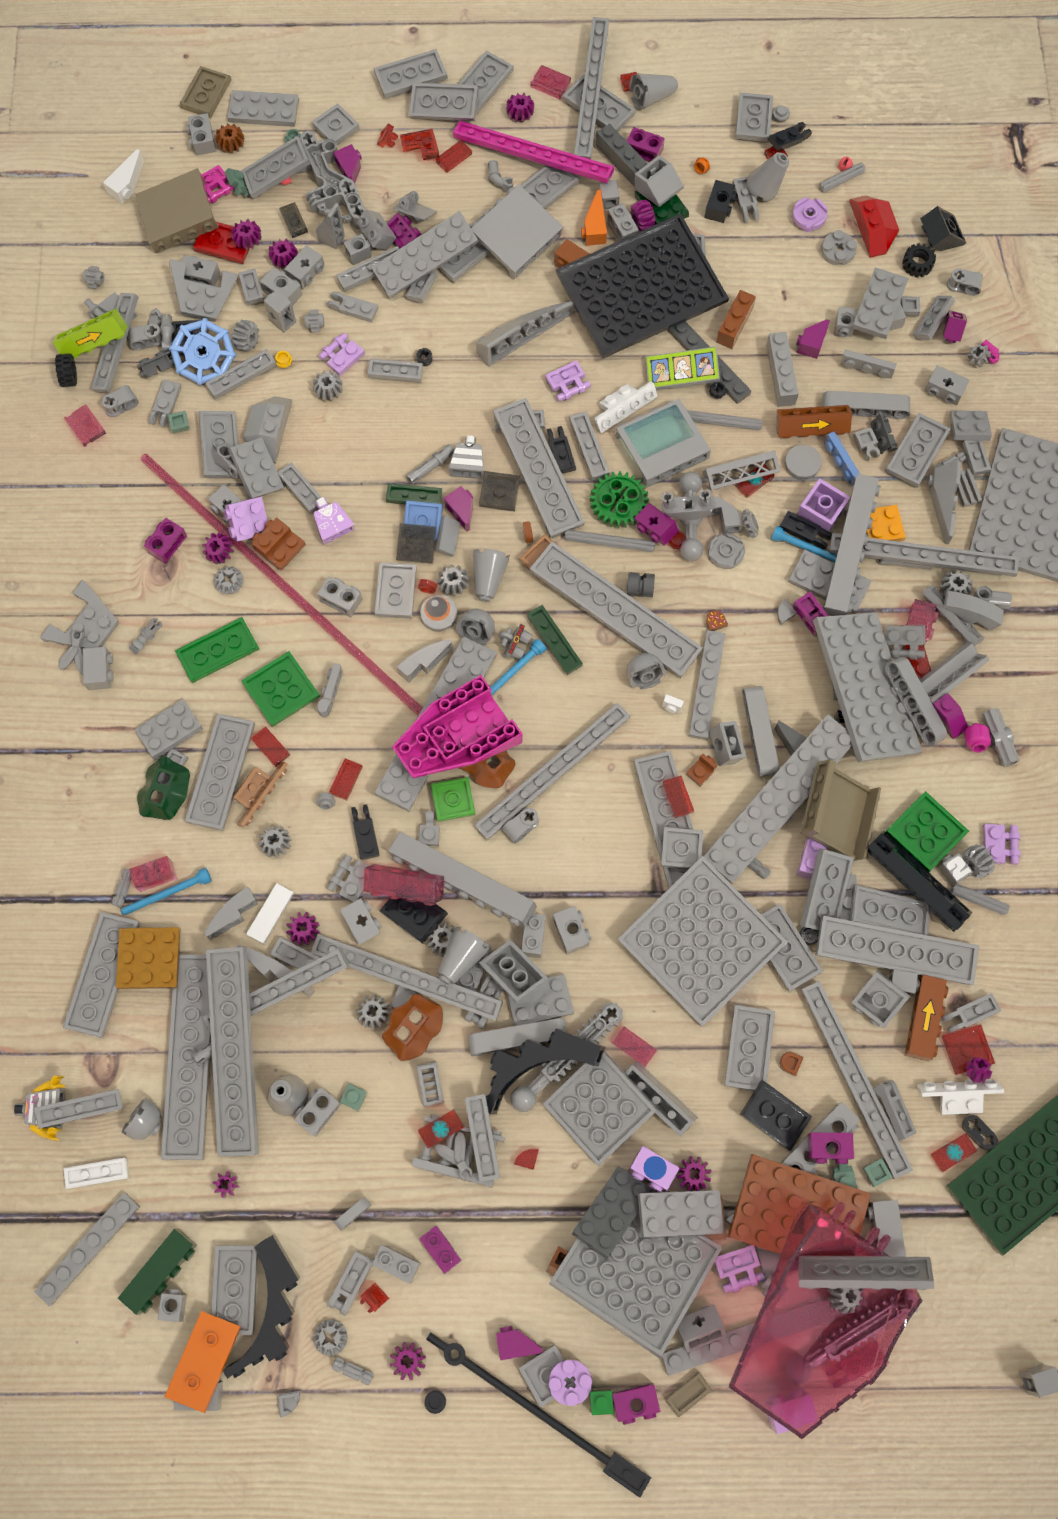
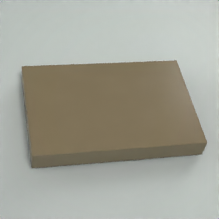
M200 66L179 104L180 108L199 115L208 113L209 118H211L231 82V76Z

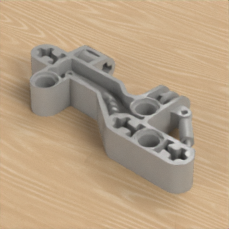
M304 131L300 139L303 142L311 164L297 173L312 171L319 187L306 194V200L310 205L311 211L319 212L320 215L325 216L330 212L335 203L339 204V206L344 205L348 215H341V218L346 223L352 222L356 229H360L356 222L366 209L354 182L330 169L328 166L329 163L335 162L333 152L338 150L337 142L333 139H325L318 142L312 131Z

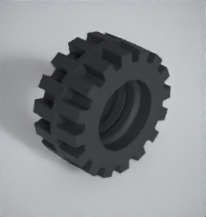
M917 243L916 246L915 244L911 245L905 252L902 261L903 269H906L905 272L910 273V276L915 275L916 278L919 275L921 277L927 276L932 271L936 261L935 251L933 249L930 250L931 247H926L924 243L923 245H920V243ZM913 258H922L926 263H917Z
M72 354L56 355L55 370L59 385L61 387L76 386L77 372L74 357Z

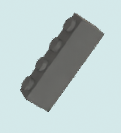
M609 123L596 132V147L635 187V173L648 163Z

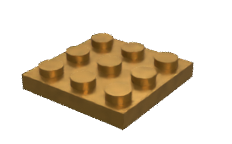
M179 927L119 928L116 988H178L181 929Z

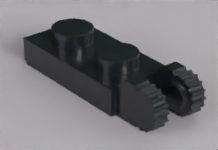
M801 122L796 126L769 135L768 141L779 152L802 143V141L811 136L812 131L806 129L800 134L806 126L804 122Z
M562 426L557 427L560 438L554 439L552 429H547L549 445L561 473L576 471L569 442Z
M787 511L780 524L783 531L811 544L813 543L821 549H826L828 544L816 537L817 534L821 538L831 540V532L790 511Z
M363 805L366 819L360 821L358 820L356 807H352L353 826L360 859L365 860L379 857L373 820L370 818L368 805Z

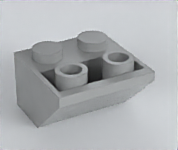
M660 155L635 173V190L658 207L684 188L672 164Z

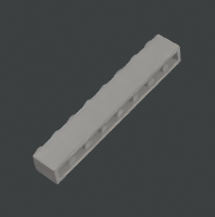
M862 474L856 475L824 606L825 612L830 616L851 613L853 602H850V598L855 596L857 589L854 581L859 579L861 568H858L859 562L863 563L865 555L862 548L867 546L869 535H866V531L871 529L873 519L870 518V514L875 512L877 502H874V497H878L880 492L879 478Z
M402 832L398 834L388 850L392 860L397 864L402 865L404 863L408 865V869L412 872L425 874L424 877L429 881L434 882L436 880L440 882L441 886L446 890L451 891L453 889L457 891L460 897L466 900L468 898L474 900V904L483 909L486 906L491 909V913L500 918L502 915L508 918V922L517 927L519 924L525 927L537 908L533 900Z

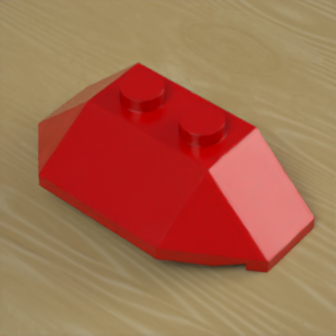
M870 196L850 199L849 202L869 257L887 254L899 233V227L889 201Z

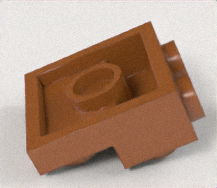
M277 517L274 520H269L265 524V530L262 533H256L252 539L254 550L281 571L306 545L304 540L293 533L290 527Z

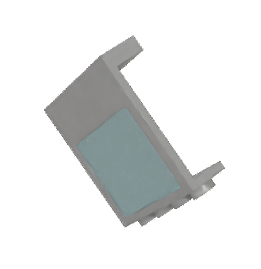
M680 399L669 401L664 406L654 408L643 416L639 415L628 423H621L616 428L615 437L616 439H622L643 474L642 483L645 485V488L709 459L711 449Z

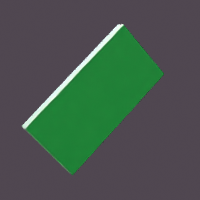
M243 617L175 650L190 681L194 683L260 649Z

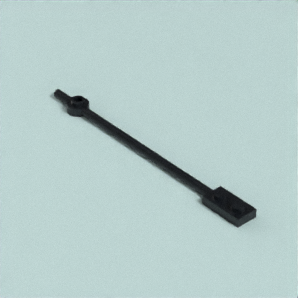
M432 1332L429 1333L426 1340L444 1352V1359L449 1365L457 1366L462 1364L605 1464L603 1472L639 1498L642 1496L651 1480L648 1474L615 1451L611 1457L606 1455L465 1356V1349L461 1344H447ZM452 1350H457L459 1352V1356L457 1358H453L451 1356Z

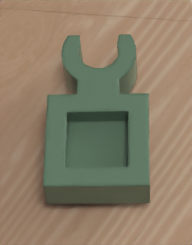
M228 168L225 171V175L230 186L235 187L237 196L242 193L243 197L246 198L249 191L246 188L247 185L243 173L239 170Z

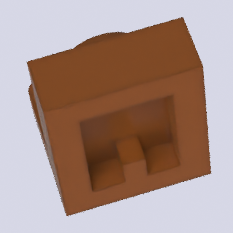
M702 754L699 760L687 771L686 776L701 787L717 768L715 760L709 755Z

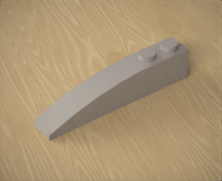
M569 301L545 307L494 329L492 333L486 337H481L476 342L477 353L487 366L490 367L574 314V303Z

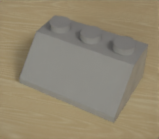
M511 939L479 962V965L517 1004L536 1002L550 991L548 977Z

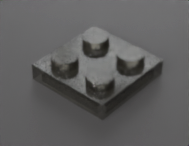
M485 471L479 507L515 512L520 476Z

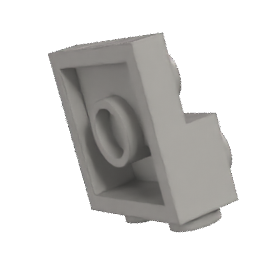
M876 971L853 998L851 1003L854 1004L853 1007L856 1011L870 1017L869 1020L874 1025L885 1028L910 996L880 972Z

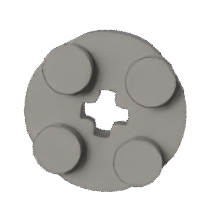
M836 230L834 233L827 235L823 240L822 256L832 265H837L838 263L848 264L855 256L857 242L850 235L841 230ZM839 246L842 248V250L839 249L837 251L836 247Z

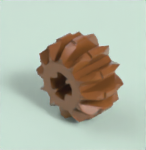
M227 123V126L221 125V128L216 130L215 140L220 150H223L225 153L228 151L233 153L234 150L239 152V147H243L245 138L240 127H237L235 124L230 126Z

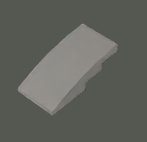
M247 948V960L270 982L275 977L279 979L293 972L280 962L258 951ZM311 987L302 990L309 998L315 993Z

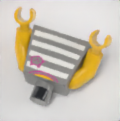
M53 1076L51 1080L44 1082L36 1087L32 1093L27 1094L26 1103L15 1104V1116H24V1124H28L30 1130L41 1138L59 1141L56 1138V1134L58 1131H62L63 1123L38 1129L34 1108L65 1101V1090L57 1089L65 1088V1084L60 1083L64 1076Z

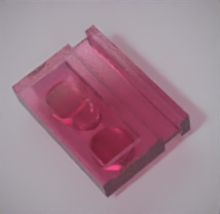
M541 65L530 85L536 90L561 99V95L564 94L571 83V77Z
M86 404L72 412L69 417H64L84 447L87 446V443H92L106 434Z

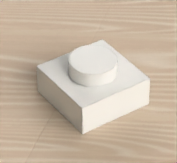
M666 694L662 707L670 713L680 714L684 701Z

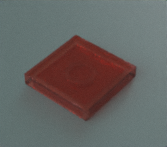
M981 1024L942 1036L955 1075L968 1072L965 1068L967 1062H972L973 1057L984 1058L989 1064H995Z

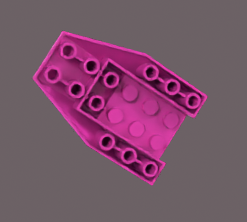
M482 675L431 703L392 746V749L411 777L417 778L478 763L522 744L523 734L513 719H507L491 696V688Z

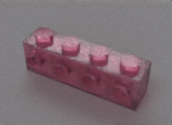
M372 864L364 869V892H370L373 896L386 895L390 899L403 898L407 902L420 901L424 902L425 905L432 906L443 899L444 876Z

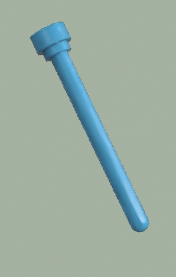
M776 526L771 540L776 542H782L783 540L830 561H836L837 555L786 534V531H783V528Z
M539 639L534 640L531 643L530 650L490 687L491 696L535 655H541L547 650L546 646Z
M206 867L198 870V873L195 874L196 876L123 907L121 913L127 915L195 884H208L212 882L209 871Z

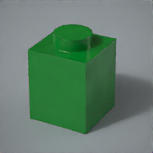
M611 1389L590 1391L591 1415L614 1414Z

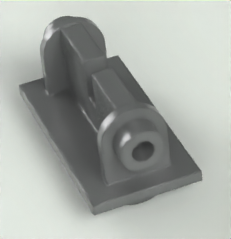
M170 351L158 352L155 354L156 357L150 360L149 358L140 360L137 368L138 370L142 369L140 371L142 378L158 374L155 368L159 366L161 372L172 368L174 360L173 358H168L171 356Z
M880 413L870 425L878 441L877 445L880 454H883L887 449L889 451L896 450L897 443L893 434H888L892 432L889 420Z

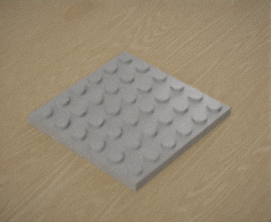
M704 856L617 939L702 1027L788 943Z
M638 1212L607 1260L577 1238L549 1285L660 1359L722 1247L704 1235L641 1238Z

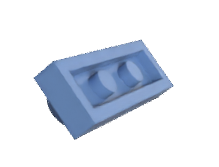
M829 433L825 441V447L834 457L836 466L842 470L844 479L851 486H854L856 475L860 473L836 433Z

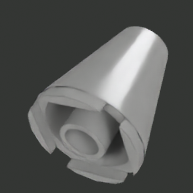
M637 73L630 80L629 89L630 92H633L634 96L631 100L637 109H645L674 94L678 88V82L673 76Z
M784 153L774 154L749 174L747 187L754 197L758 198L759 196L763 198V201H771L776 197L789 166V159Z
M479 549L473 551L475 594L479 597L480 601L490 602V599H494L508 565L510 555L505 557L504 552L492 549H484V552H479Z
M461 927L454 929L437 972L440 976L439 980L447 985L449 983L455 984L489 951L488 946L486 948L483 947L485 942L468 930H465L464 933L459 931Z
M295 1075L280 1076L269 1087L267 1094L268 1103L277 1114L293 1116L302 1105L306 1106L308 1101L306 1084Z

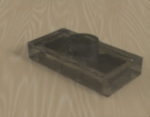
M295 202L279 208L292 238L308 233V229Z

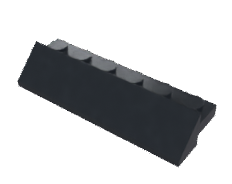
M885 831L868 846V853L916 898L924 901L930 908V911L953 932L958 930L971 916L972 911L931 873L925 870Z

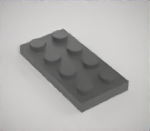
M618 1166L573 1230L572 1235L607 1260L639 1212L637 1194L652 1193L653 1190Z

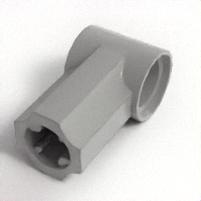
M980 586L973 595L1001 609H1009L1011 606L1012 594L1008 592L992 591L987 586Z

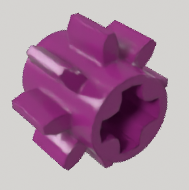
M973 1057L972 1062H967L965 1069L968 1072L966 1076L973 1082L985 1083L986 1078L990 1079L992 1075L990 1070L991 1064L984 1058Z
M229 1171L226 1172L225 1176L218 1173L219 1179L212 1182L217 1187L214 1193L222 1192V1198H225L227 1193L234 1196L233 1190L240 1187L235 1183L238 1177L234 1176L231 1178ZM224 1180L230 1181V1183L228 1184V1189L222 1188L224 1186Z

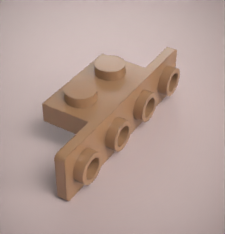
M281 762L271 777L256 766L251 770L232 797L247 808L237 823L239 827L248 826L254 818L252 814L256 809L259 810L265 802L263 800L267 793H272L276 787L274 783L287 772L285 768L288 764L286 762Z

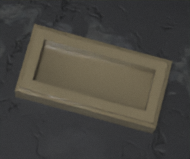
M698 1371L665 1399L679 1418L709 1394L712 1389Z

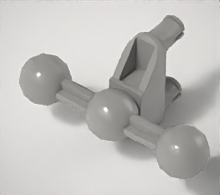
M690 471L684 473L679 482L680 489L685 493V497H674L671 492H668V495L665 492L661 497L663 501L661 507L667 516L680 519L682 524L686 526V540L681 544L680 553L684 559L693 562L698 560L703 554V545L697 540V526L701 523L703 516L712 512L716 502L714 497L711 496V491L706 489V493L704 489L701 490L699 495L696 496V493L702 487V479L696 472Z

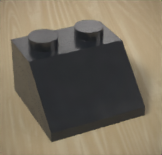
M936 206L920 218L923 224L922 229L928 235V243L932 248L944 251L966 244L955 215Z

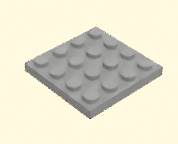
M605 1051L599 1066L584 1063L543 1103L547 1110L597 1166H600L658 1110Z

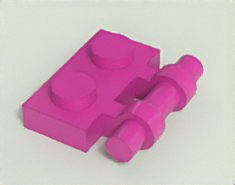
M220 165L202 174L206 182L204 186L209 203H215L218 198L223 195L227 196L230 194V191L235 189L230 184H225L228 182V179ZM217 187H220V188H221V189L215 191L214 193L212 192V190H214V189L217 188Z

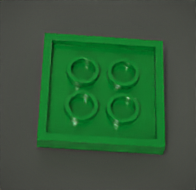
M290 651L242 680L243 685L272 727L320 697Z
M925 791L885 833L925 870L930 872L969 830Z

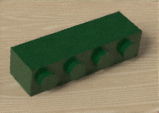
M173 1229L117 1299L136 1315L147 1313L153 1306L152 1300L156 1295L160 1296L168 1287L166 1283L169 1279H174L182 1269L180 1267L185 1260L189 1261L195 1254L194 1248L197 1244L181 1230Z

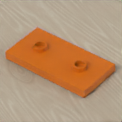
M201 1311L164 1397L206 1413L241 1326Z

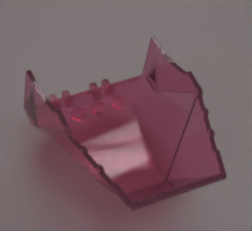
M842 1202L837 1204L832 1214H829L821 1207L806 1203L794 1219L763 1305L729 1383L730 1389L801 1439L823 1423L822 1421L831 1413L839 1411V1407L850 1398L854 1399L857 1393L868 1384L872 1385L886 1368L887 1361L902 1331L923 1301L917 1289L896 1290L882 1288L875 1290L863 1288L864 1290L860 1295L864 1299L859 1301L861 1307H855V1313L848 1312L843 1314L833 1309L831 1302L827 1300L830 1293L826 1289L829 1288L807 1289L799 1287V1256H889L883 1252L891 1241L889 1235L885 1234L879 1240L876 1247L872 1243L880 1233L879 1228L874 1226L865 1239L848 1227L856 1216L855 1211L850 1210L842 1222L838 1220L845 1209V1204Z

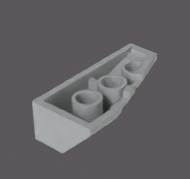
M959 461L936 467L932 475L929 474L927 480L945 544L950 543L954 533L956 513L952 511L955 510L956 503L958 502V496L955 493L957 485H960L961 462Z

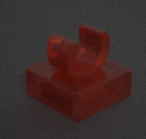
M388 123L383 128L377 142L378 146L383 148L387 144L393 148L396 145L391 140L398 138V135L392 132L394 126Z
M374 1283L361 1295L360 1304L362 1305L366 1302L370 1306L367 1312L371 1313L373 1311L376 1312L390 1298Z

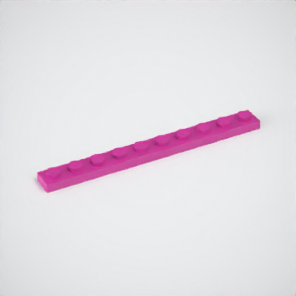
M459 121L452 132L453 138L603 183H608L614 172V166L463 121Z

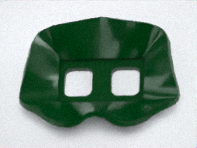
M162 756L147 769L145 775L146 785L139 790L137 802L141 816L170 820L176 815L187 798L190 772L186 767L166 756ZM161 772L170 775L167 785L157 782ZM154 790L163 793L160 803L150 800Z

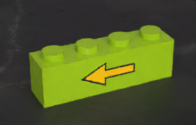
M115 308L57 334L52 343L59 354H72L74 359H76L81 353H89L99 345L103 347L113 339L119 340L123 338L128 326Z

